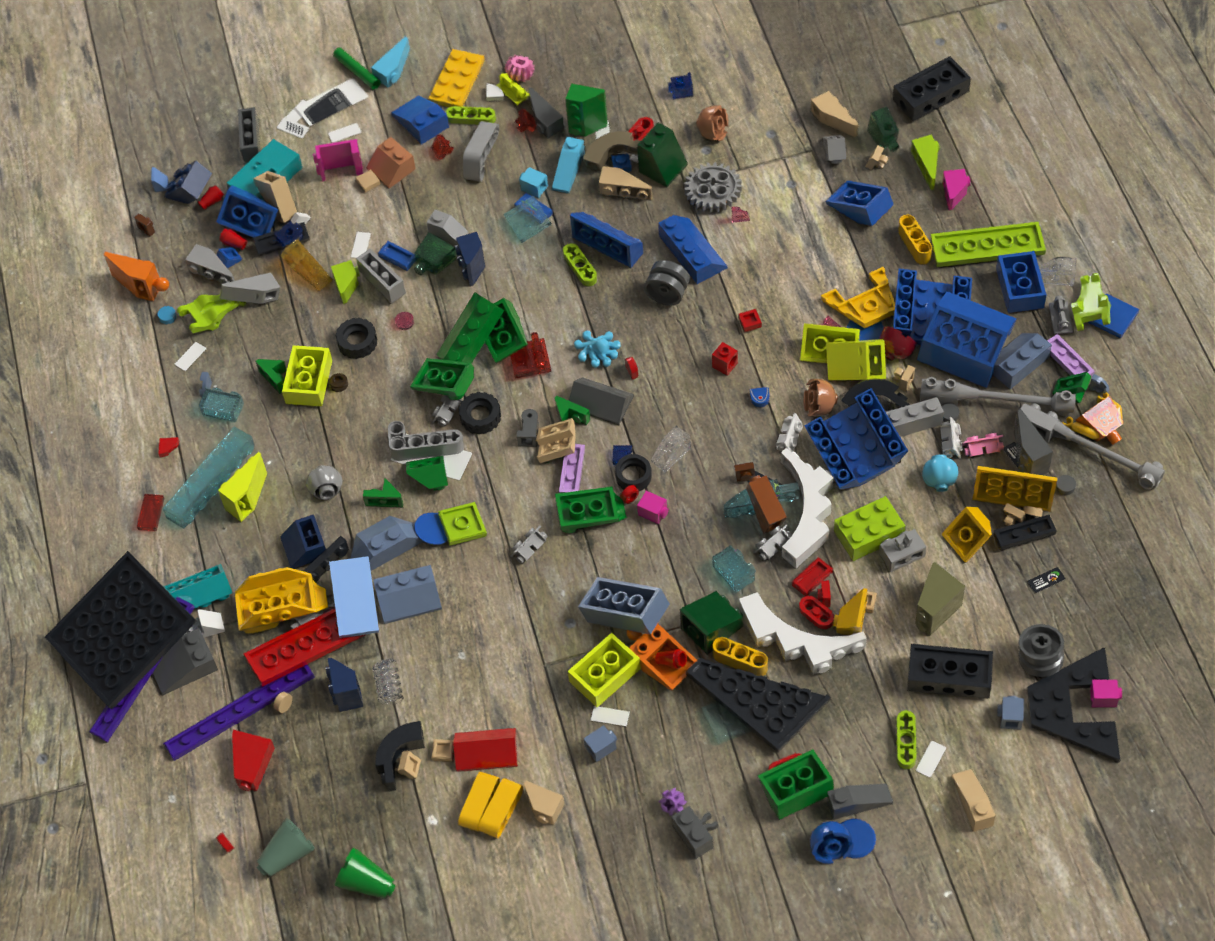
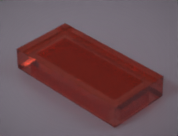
M144 494L137 523L138 530L157 531L165 499L163 495Z

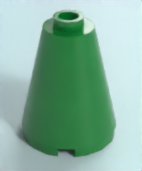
M352 848L336 878L335 886L384 899L387 895L391 897L396 888V885L393 884L394 879L361 851Z

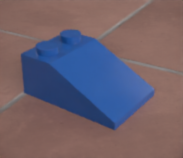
M419 95L391 112V115L421 145L449 128L447 113L438 104Z
M848 180L826 200L827 205L857 223L873 226L894 205L888 187Z
M231 186L227 190L216 223L249 236L257 237L270 233L278 209L245 190Z

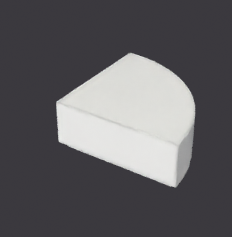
M487 84V101H504L502 90L496 85Z
M295 212L287 227L302 222L306 224L311 217L307 214Z

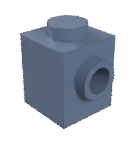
M1016 696L1003 697L1002 703L997 706V717H1001L1000 728L1022 729L1024 698Z
M604 725L583 738L586 750L596 762L616 750L617 738L613 731H608Z

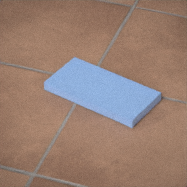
M369 556L329 562L339 638L379 633Z

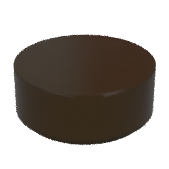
M342 373L332 375L329 379L330 388L335 392L344 391L348 387L347 377Z

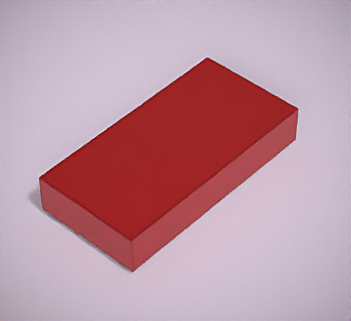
M818 557L792 581L791 585L804 596H808L821 584V581H824L833 572V568Z

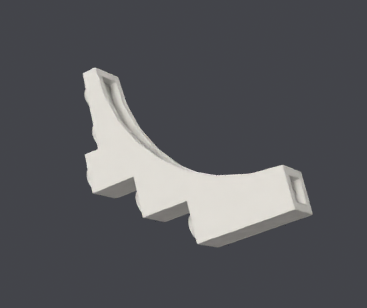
M785 448L781 452V463L791 472L798 483L803 497L804 509L797 529L792 537L782 546V557L793 567L797 568L829 540V528L822 521L831 514V502L824 495L833 488L834 478L828 470H824L820 466L813 470L812 466L808 463L805 464L795 452Z
M758 592L739 599V610L743 614L756 647L769 646L776 641L785 661L789 659L795 660L804 654L813 674L828 671L832 668L833 659L838 660L849 653H858L866 648L864 632L836 637L806 633L787 625L776 617L764 604Z

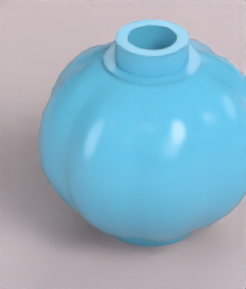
M934 455L923 467V480L929 487L936 488L937 492L947 491L948 487L952 486L958 478V466L945 455Z

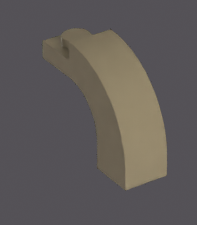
M616 131L607 133L596 139L589 146L583 157L585 166L602 172V168L608 158L615 153L627 152L638 156L637 144L640 141H634L630 132Z

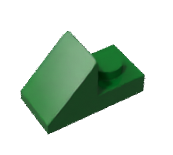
M256 360L255 362L260 374L281 394L284 385L282 374L287 371L285 362L283 360Z
M1088 372L1059 378L1052 394L1070 391L1072 394H1076L1075 402L1081 403L1084 393L1088 388L1091 375Z
M556 395L555 406L560 422L573 418L576 423L584 425L589 423V409Z
M384 478L383 490L371 489L363 491L365 506L400 508L404 506L401 494L386 478Z

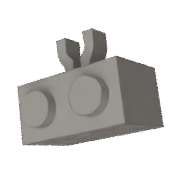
M913 529L911 531H904L893 539L883 541L880 544L879 555L889 571L893 572L924 558L927 547L917 531Z

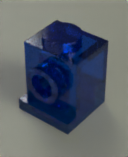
M691 72L684 76L670 77V82H667L668 93L672 92L673 99L693 97Z
M289 221L278 232L276 231L274 236L283 248L288 251L303 238V229L297 222L293 224ZM290 230L293 231L292 235H287Z

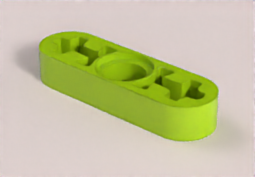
M451 106L446 110L448 122L452 124L479 125L481 121L495 123L496 121L495 111L492 108ZM468 114H475L473 118L466 117Z
M570 243L565 245L563 248L564 259L581 283L585 286L595 285L597 273L576 244ZM578 262L585 264L581 268L575 266Z
M904 710L898 714L896 721L897 763L903 769H911L916 763V718L911 711ZM904 718H908V729H904ZM907 735L912 738V742L904 744L900 738ZM905 750H909V762H905Z

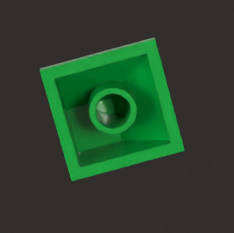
M444 455L406 462L407 474L427 488L442 490L445 486H448Z

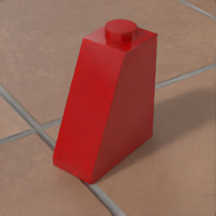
M233 729L234 779L240 789L244 791H257L275 747L271 739Z

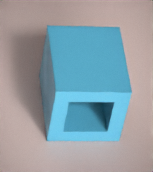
M528 167L520 175L521 190L537 198L548 187L547 175Z

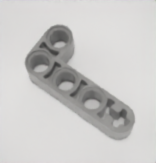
M480 122L464 151V179L483 181L485 160L498 138L499 124Z
M393 421L388 425L389 448L392 458L397 461L454 455L464 450L463 436L459 430L406 435L405 426L402 422Z

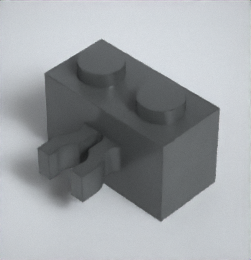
M688 806L672 816V826L694 858L697 859L713 849V838L708 831L718 828V823L714 821L712 824H706V821L712 818V814L707 812L699 820L691 807Z

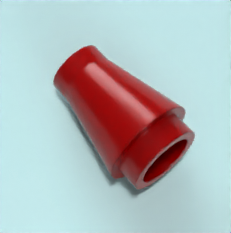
M216 185L210 186L198 204L203 210H206L208 207L221 201L224 194Z
M225 228L219 238L223 245L244 250L247 245V240L243 239L232 229Z
M681 649L658 652L655 656V661L657 664L680 669L686 665L687 656Z

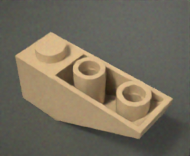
M828 91L811 99V112L821 123L857 137L859 127L857 121L849 115L845 107L841 106L836 96H833Z
M603 166L599 180L600 194L652 200L651 186L621 168Z

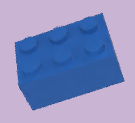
M1035 251L999 255L996 271L1007 312L1044 308L1047 295Z

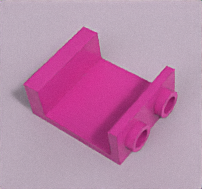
M357 139L315 146L316 153H313L314 163L317 164V175H321L322 182L326 181L324 170L355 165L357 176L363 174Z

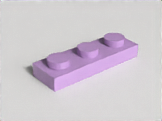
M1058 334L1047 340L1052 344L1050 356L1070 376L1088 372L1091 377L1093 376L1095 371Z
M575 444L574 453L564 456L559 493L580 490L585 445Z

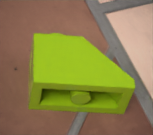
M352 260L331 266L333 278L343 304L348 302L359 285L357 277L360 276L358 267L353 266Z

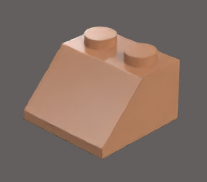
M391 137L377 146L366 167L368 171L372 170L376 177L389 189L416 169L413 155Z

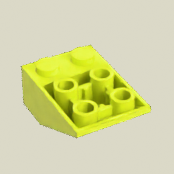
M883 339L826 343L828 380L886 379L885 342Z
M260 452L250 457L247 463L241 469H238L218 489L225 510L240 522L255 510L267 476Z

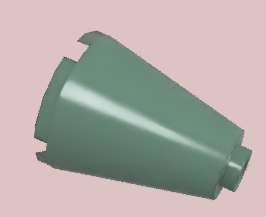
M286 818L258 858L257 863L259 865L257 869L264 876L267 874L272 876L312 852L315 846L309 839L307 840L303 835L304 833L291 820Z

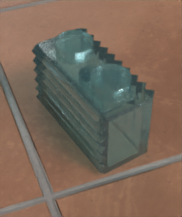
M206 388L199 403V408L203 416L206 415L237 422L244 402L242 396L237 392L232 391L228 393L223 392L219 388Z
M729 545V547H726L712 557L713 568L732 587L735 593L755 581L756 570L750 562L748 564L745 562L744 556L739 549L735 550Z

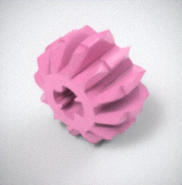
M522 55L509 57L505 64L506 74L511 80H517V82L530 80L534 73L533 61L529 60L528 57H522Z

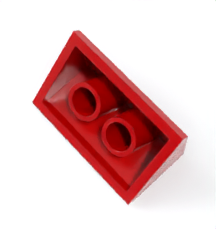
M516 728L455 733L453 746L456 772L518 767Z

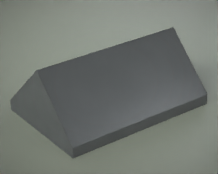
M582 377L573 382L569 401L589 409L590 416L620 425L634 394Z

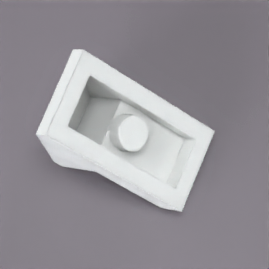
M198 610L199 617L195 618L197 622L185 634L200 628L203 637L225 632L221 613Z

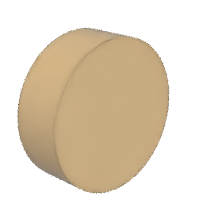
M1030 506L1023 507L1025 514L1042 517V509Z
M286 692L278 694L274 701V709L280 713L286 712L291 706L292 696Z

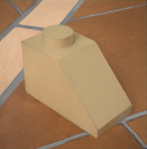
M525 780V793L535 818L540 823L554 825L564 806L563 795Z

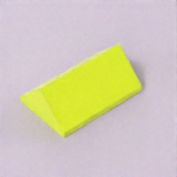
M804 323L800 361L827 363L826 343L859 341L860 329Z

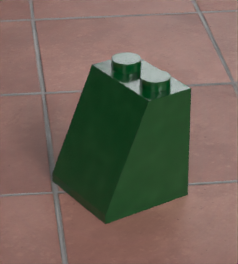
M659 122L637 144L639 172L665 187H668L688 165L673 130Z
M715 591L680 609L681 629L708 655L713 651L715 639L719 637L728 639L743 627V614L739 609H734L724 595L721 596Z

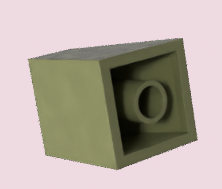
M936 562L930 568L921 593L915 621L917 628L930 636L962 606L965 585Z

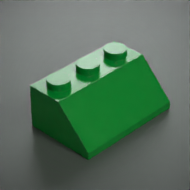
M571 83L565 98L569 134L586 137L607 127L605 90Z
M813 749L758 775L769 805L779 820L826 798L827 791L834 790L833 778Z

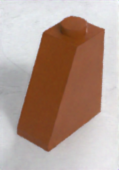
M758 475L751 478L746 489L761 530L765 534L777 526L781 527L787 516L767 475L763 477Z

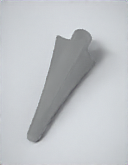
M335 602L328 605V608L295 618L296 623L290 625L291 630L334 609Z

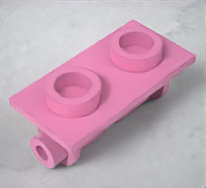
M997 433L985 435L986 438L978 439V436L966 438L967 441L962 444V446L967 445V448H964L965 456L983 455L982 447H985L986 454L1004 450L1003 442H999L1003 435L997 436Z

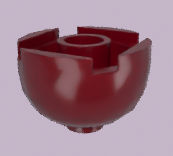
M889 326L884 327L879 339H883L885 342V358L890 361L908 358L917 346V343L908 335L905 337L901 331Z

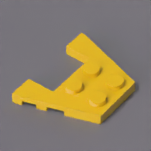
M884 267L869 273V279L876 287L845 301L836 289L821 295V300L863 328L893 316L895 311V302L889 288Z

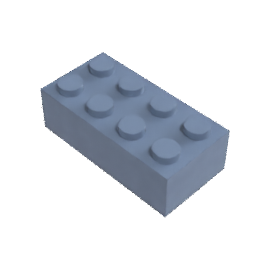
M597 577L578 608L589 623L651 634L670 603L661 588Z

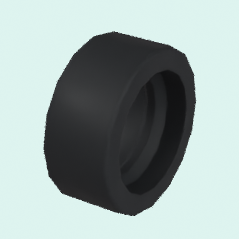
M638 454L622 457L615 467L617 484L623 490L630 485H634L639 491L648 487L652 478L649 461ZM638 466L644 469L645 474L638 480H628L623 477L622 472L627 467Z

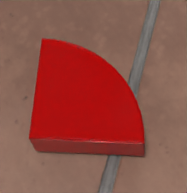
M160 438L159 457L168 456L170 452L176 449L179 445V438Z

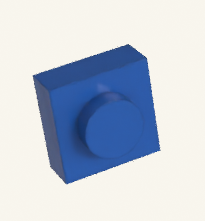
M629 153L611 156L614 168H621L626 172L632 171Z

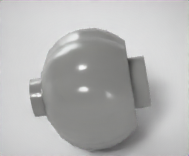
M320 465L309 473L306 486L307 490L314 497L328 500L339 493L343 480L341 474L334 467Z

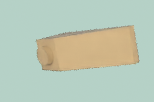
M972 769L952 774V779L973 832L993 827L996 817L988 796Z

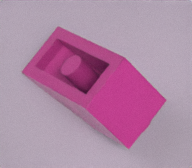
M965 169L943 171L942 184L948 210H952L967 194V187L970 186V177L966 176Z

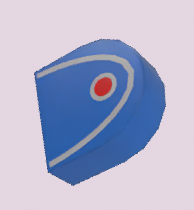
M768 387L750 389V398L754 406L764 407L769 403L770 394Z

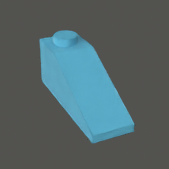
M404 37L371 67L372 74L381 81V84L388 88L393 83H396L401 76L410 51L407 37Z
M571 137L566 138L561 150L552 190L564 193L570 192L585 155L584 140Z

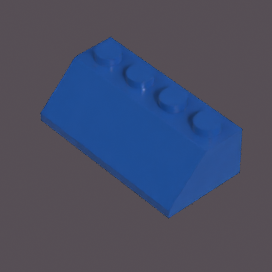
M584 212L570 214L572 238L630 268L643 255V242L639 239L627 235L622 230L611 227L610 224L596 219L593 215H588Z
M672 215L658 223L659 237L696 284L728 269L725 262L689 218Z

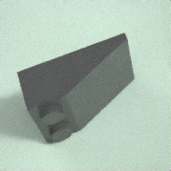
M1019 409L1014 428L1019 472L1044 475L1049 472L1053 451L1022 409Z
M200 628L184 634L163 656L155 668L153 675L162 695L218 670Z

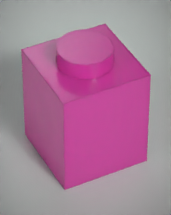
M648 491L644 493L637 504L638 516L656 524H659L661 519H664L668 514L667 499Z
M1092 680L1090 687L1092 708L1117 707L1118 701L1122 700V688L1118 687L1117 680Z

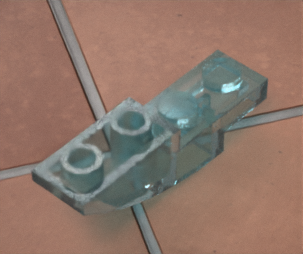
M777 479L769 481L779 502H791L799 499L798 482L778 485ZM747 489L738 493L724 504V518H737L747 514L755 515Z

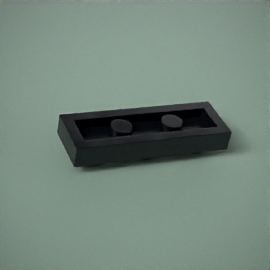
M302 222L254 237L253 240L258 255L261 256L309 241L310 238L305 223Z
M1045 515L996 529L993 535L1000 550L1056 535L1057 530L1050 515Z
M342 536L337 538L303 572L312 574L313 580L317 583L320 577L330 570L329 562L338 561L347 554L349 548L346 539Z

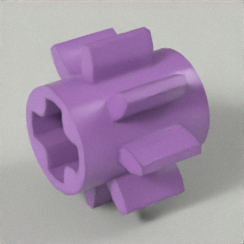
M676 788L664 791L662 793L663 798L659 800L662 811L669 813L670 816L682 811V806L687 803L684 800L683 792L676 791Z

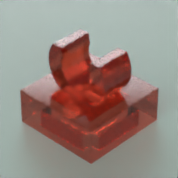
M524 108L518 111L519 118L515 120V123L520 126L517 129L520 132L526 129L530 132L536 130L533 115Z
M437 135L431 146L437 159H444L446 154H451L454 147H450V141L446 140L443 135Z

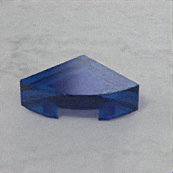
M613 445V465H616L622 457L632 454V445Z

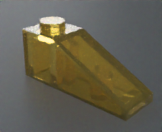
M298 239L282 252L281 257L288 265L319 292L333 281Z

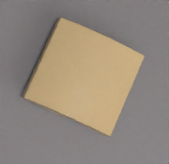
M573 418L538 429L536 441L539 444L537 459L540 463L574 453L576 437Z

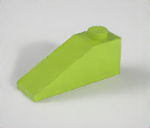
M932 135L917 138L911 142V153L930 190H934L937 156L940 150L938 141H935Z

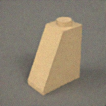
M269 171L253 178L265 202L278 209L275 220L283 223L290 222L297 210L286 178Z

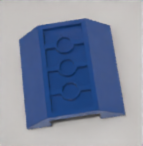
M899 268L893 328L901 331L903 336L907 337L908 335L917 345H921L935 309L946 291L971 301L972 278L954 276L952 284L916 280L917 271Z
M946 291L938 303L922 339L917 361L987 388L1007 336H1010L1017 319Z
M872 388L856 396L857 403L823 421L820 416L804 425L840 489L857 487L867 483L895 467L908 452Z

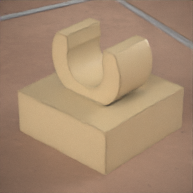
M877 145L865 167L872 170L876 165L882 169L888 161L887 156L881 155L884 148Z
M908 365L905 371L899 367L895 370L893 380L900 383V390L907 392L914 380L915 367Z
M1008 503L1003 509L1004 514L1007 515L1004 520L1006 526L1014 525L1016 521L1021 523L1026 518L1024 511Z
M403 751L401 757L397 759L399 767L395 768V771L409 779H416L421 759L410 751Z

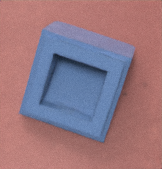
M153 167L151 169V182L154 191H167L168 177Z

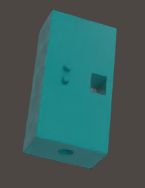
M273 139L227 182V187L229 189L231 186H235L265 201L253 178L269 171L284 176L288 182L303 168L300 155Z

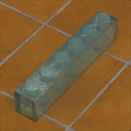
M233 427L164 506L163 511L166 518L183 529L192 523L198 512L205 508L210 498L217 494L220 486L229 480L235 469L239 468L247 455L253 452L255 444L252 436Z

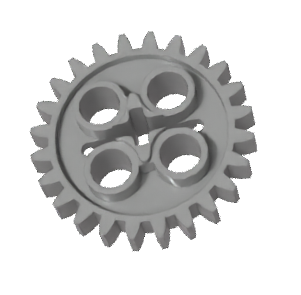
M708 162L707 167L700 164V169L695 167L694 172H689V177H686V182H684L685 195H687V200H691V205L696 204V209L702 206L703 211L709 208L710 212L713 209L719 212V208L722 207L726 210V205L732 207V202L737 203V198L741 197L742 181L739 179V174H735V169L730 171V166L724 168L723 163L717 166L716 162L711 166Z

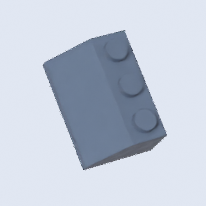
M1038 333L1020 334L1001 350L993 368V376L1009 389H1012L1050 357L1052 344Z
M431 565L373 579L384 624L442 609Z

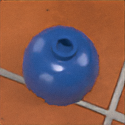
M828 821L818 825L812 831L810 837L811 851L815 859L821 863H834L833 860L841 856L844 859L851 853L854 847L852 836L847 828L836 821Z

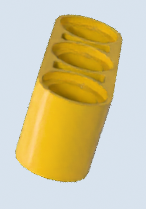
M906 214L901 216L898 230L901 239L917 263L922 265L929 263L932 253L930 241L912 215Z
M724 637L714 640L713 657L716 661L735 669L751 672L756 676H764L767 673L768 658L763 652ZM720 648L726 649L725 651H718ZM740 655H741V656H744V658H742V659H739V658H736V657H737V656H740ZM756 663H762L763 665H762V666H756V665H754V664H756Z
M481 771L477 774L458 819L459 826L479 832L480 820L500 784L499 777Z
M503 778L480 820L478 830L498 839L522 796L524 786Z

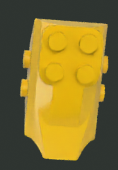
M288 567L249 576L235 591L239 631H244L248 634L272 629L281 621L328 608L326 589L319 586L313 580L312 574Z

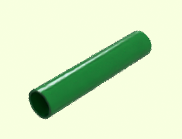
M341 47L334 50L333 57L372 90L380 86L381 81Z

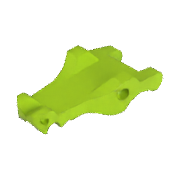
M1099 273L1080 277V296L1076 302L1071 303L1077 330H1084L1083 323L1102 319L1103 325L1110 324L1111 304L1108 296L1102 292Z
M220 294L199 295L190 304L179 306L177 313L180 316L191 315L196 322L189 326L192 333L208 329L213 331L219 327L221 320L228 312L239 305H246V302L220 299Z

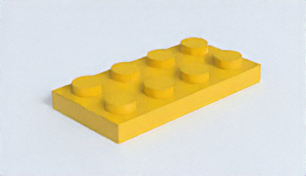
M452 49L428 99L440 106L463 107L485 61L484 56Z

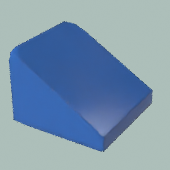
M233 247L218 249L216 254L227 269L242 261L241 256Z

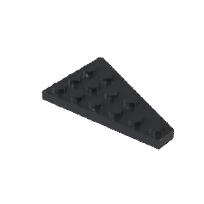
M699 658L686 671V675L777 753L788 744L831 698L827 694L824 696L811 692L810 689H802L782 681L779 683L768 680L765 676H756L751 672L740 669H730L723 667V664L712 663L702 658Z

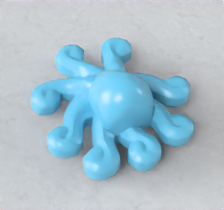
M587 330L582 334L583 339L587 342L582 343L580 340L574 342L576 349H583L579 353L578 359L584 362L587 360L586 355L589 354L592 360L591 366L594 368L600 365V360L603 361V366H610L611 359L618 357L616 350L621 346L618 340L610 342L613 339V334L610 331L606 332L605 335L593 338L591 337V332Z

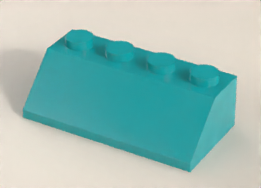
M221 564L164 586L175 599L179 597L193 604L195 608L199 606L200 608L207 607L212 601L217 599L219 601L225 600L233 593Z

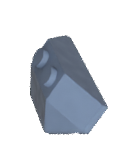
M388 516L356 534L350 559L369 556L370 570L372 571L424 541L417 536L414 529L415 523Z

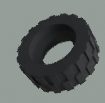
M352 318L346 320L337 328L335 335L339 351L344 356H348V358H364L370 355L377 346L378 339L375 327L367 319ZM355 332H363L366 338L360 344H350L348 336Z
M487 392L472 393L466 396L460 403L459 416L461 424L470 433L486 434L493 431L501 421L500 404L492 394H487ZM475 407H487L489 410L487 418L482 420L472 418L471 411Z

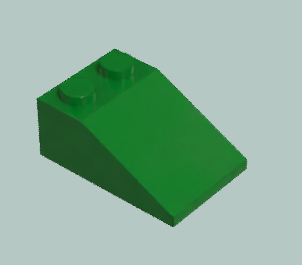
M505 298L494 303L502 308L504 312L485 341L496 364L528 345L520 318L512 302Z

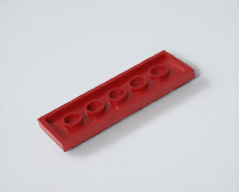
M334 608L244 653V658L263 687L365 635L339 638L336 609Z

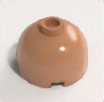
M721 105L706 107L699 114L696 126L704 138L713 141H721L725 138L727 132H724L725 126H728V115L725 108H721Z
M810 379L806 384L810 386L808 390L804 391L805 411L809 410L808 416H825L837 404L838 396L833 386L826 380Z

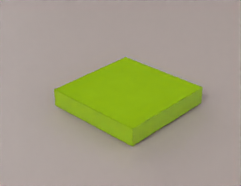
M475 502L438 511L440 522L450 546L487 536Z

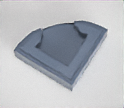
M202 372L200 381H203L202 388L199 389L200 397L207 398L212 381L208 372Z
M1093 374L1089 389L1103 394L1109 392V385L1103 378Z

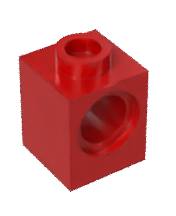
M724 342L712 354V368L727 376L738 364V350Z

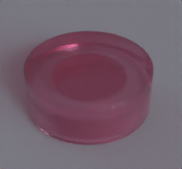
M409 312L399 313L395 318L396 326L400 330L412 328L414 325L413 315Z

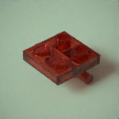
M537 332L531 333L532 340L527 341L528 345L510 355L515 379L551 372L544 338L539 339Z

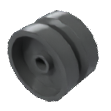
M668 260L657 261L653 264L646 279L644 291L648 297L659 304L667 306L677 305L683 298L684 291L690 281V275L682 266Z
M1037 624L1026 628L1021 633L1019 638V662L1025 672L1033 676L1046 677L1057 673L1061 669L1064 662V639L1058 629L1050 625Z

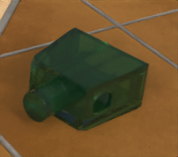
M887 106L871 112L867 128L870 136L882 148L888 147L890 152L898 150L900 147L897 143L899 129Z
M428 232L415 251L414 255L417 265L414 267V270L419 275H423L426 271L434 275L440 273L457 259L455 247Z

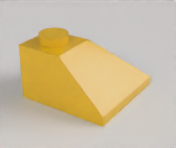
M965 507L941 535L961 559L967 563L991 537L992 533L990 521L978 507Z
M863 588L841 607L839 615L835 614L833 626L836 627L837 633L852 635L862 631L868 600L867 588Z

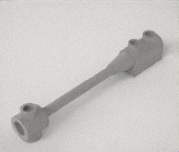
M928 377L927 379H922L920 402L937 397L941 406L949 403L958 406V400L986 398L1051 405L1058 415L1068 416L1070 413H1074L1076 394H1072L1070 391H1062L1061 393L1056 392L1051 398L982 391L960 384V382H956L953 379L940 381L934 377Z
M1036 403L1031 405L1023 404L1021 407L1046 443L1050 441L1052 436L1068 441L1072 440L1138 472L1139 484L1143 488L1150 490L1153 487L1157 488L1165 473L1161 463L1154 461L1152 464L1146 462L1140 465L1075 434L1074 431L1060 422L1055 412L1049 411L1046 414L1040 411L1041 408Z

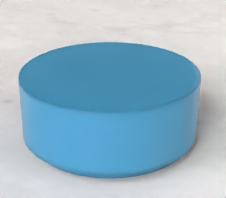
M171 306L162 307L157 314L159 321L163 324H171L177 317L175 309Z

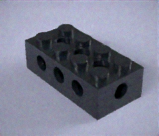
M949 56L894 85L892 100L912 121H915L970 91L971 77Z
M911 644L907 691L989 699L992 685L993 651Z

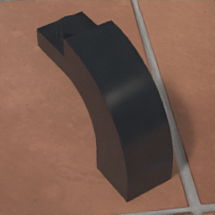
M876 378L866 379L854 384L840 399L850 407L857 403L856 396L872 388L875 395L886 396L900 407L910 405L906 402L908 399L900 392L898 394L895 393L899 386L890 381Z
M421 721L407 723L395 728L382 740L378 747L375 765L378 774H381L382 784H386L388 791L397 790L395 764L402 755V752L425 748Z

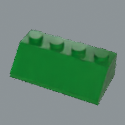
M474 292L436 355L442 360L472 364L504 310Z

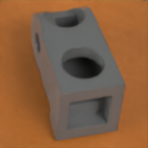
M526 409L521 415L523 430H517L518 446L537 447L538 414L534 409Z

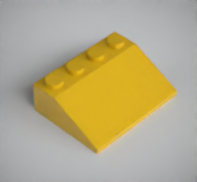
M978 466L972 500L1003 505L1008 503L1022 508L1030 506L1051 512L1057 478Z

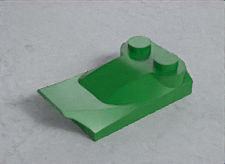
M426 358L410 387L412 390L448 395L451 400H459L465 395L474 379V367L468 362Z
M613 487L555 494L559 527L565 533H573L578 528L619 522L627 518L624 502L613 491Z

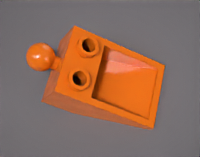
M104 252L111 275L137 298L154 301L159 291L163 292L169 288V281L164 277L159 278L155 264L151 261H143Z
M659 624L656 625L651 634L644 633L642 635L640 632L626 631L627 637L630 640H637L629 649L640 658V670L671 691L687 677L686 671L697 661ZM643 646L645 647V651H641L640 649ZM681 649L687 656L686 665L680 669L657 664L655 661V656L658 652Z

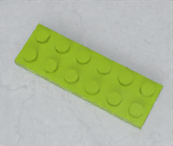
M1039 222L935 233L930 236L937 267L994 261L998 259L999 255L1035 251L1036 256L1045 255L1046 253Z

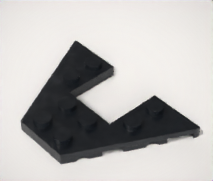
M1101 648L1059 670L1057 673L1047 676L1027 687L1031 728L1045 731L1053 737H1061L1070 741V744L1083 749H1090L1092 753L1097 755L1100 753L1114 759L1117 763L1120 762L1115 721L1073 722L1069 689L1090 688L1092 680H1109L1105 648Z

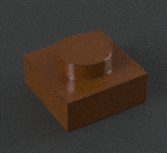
M140 213L134 217L138 229L150 237L155 233L153 221L149 217H144Z
M753 462L734 465L737 482L749 481L755 477Z

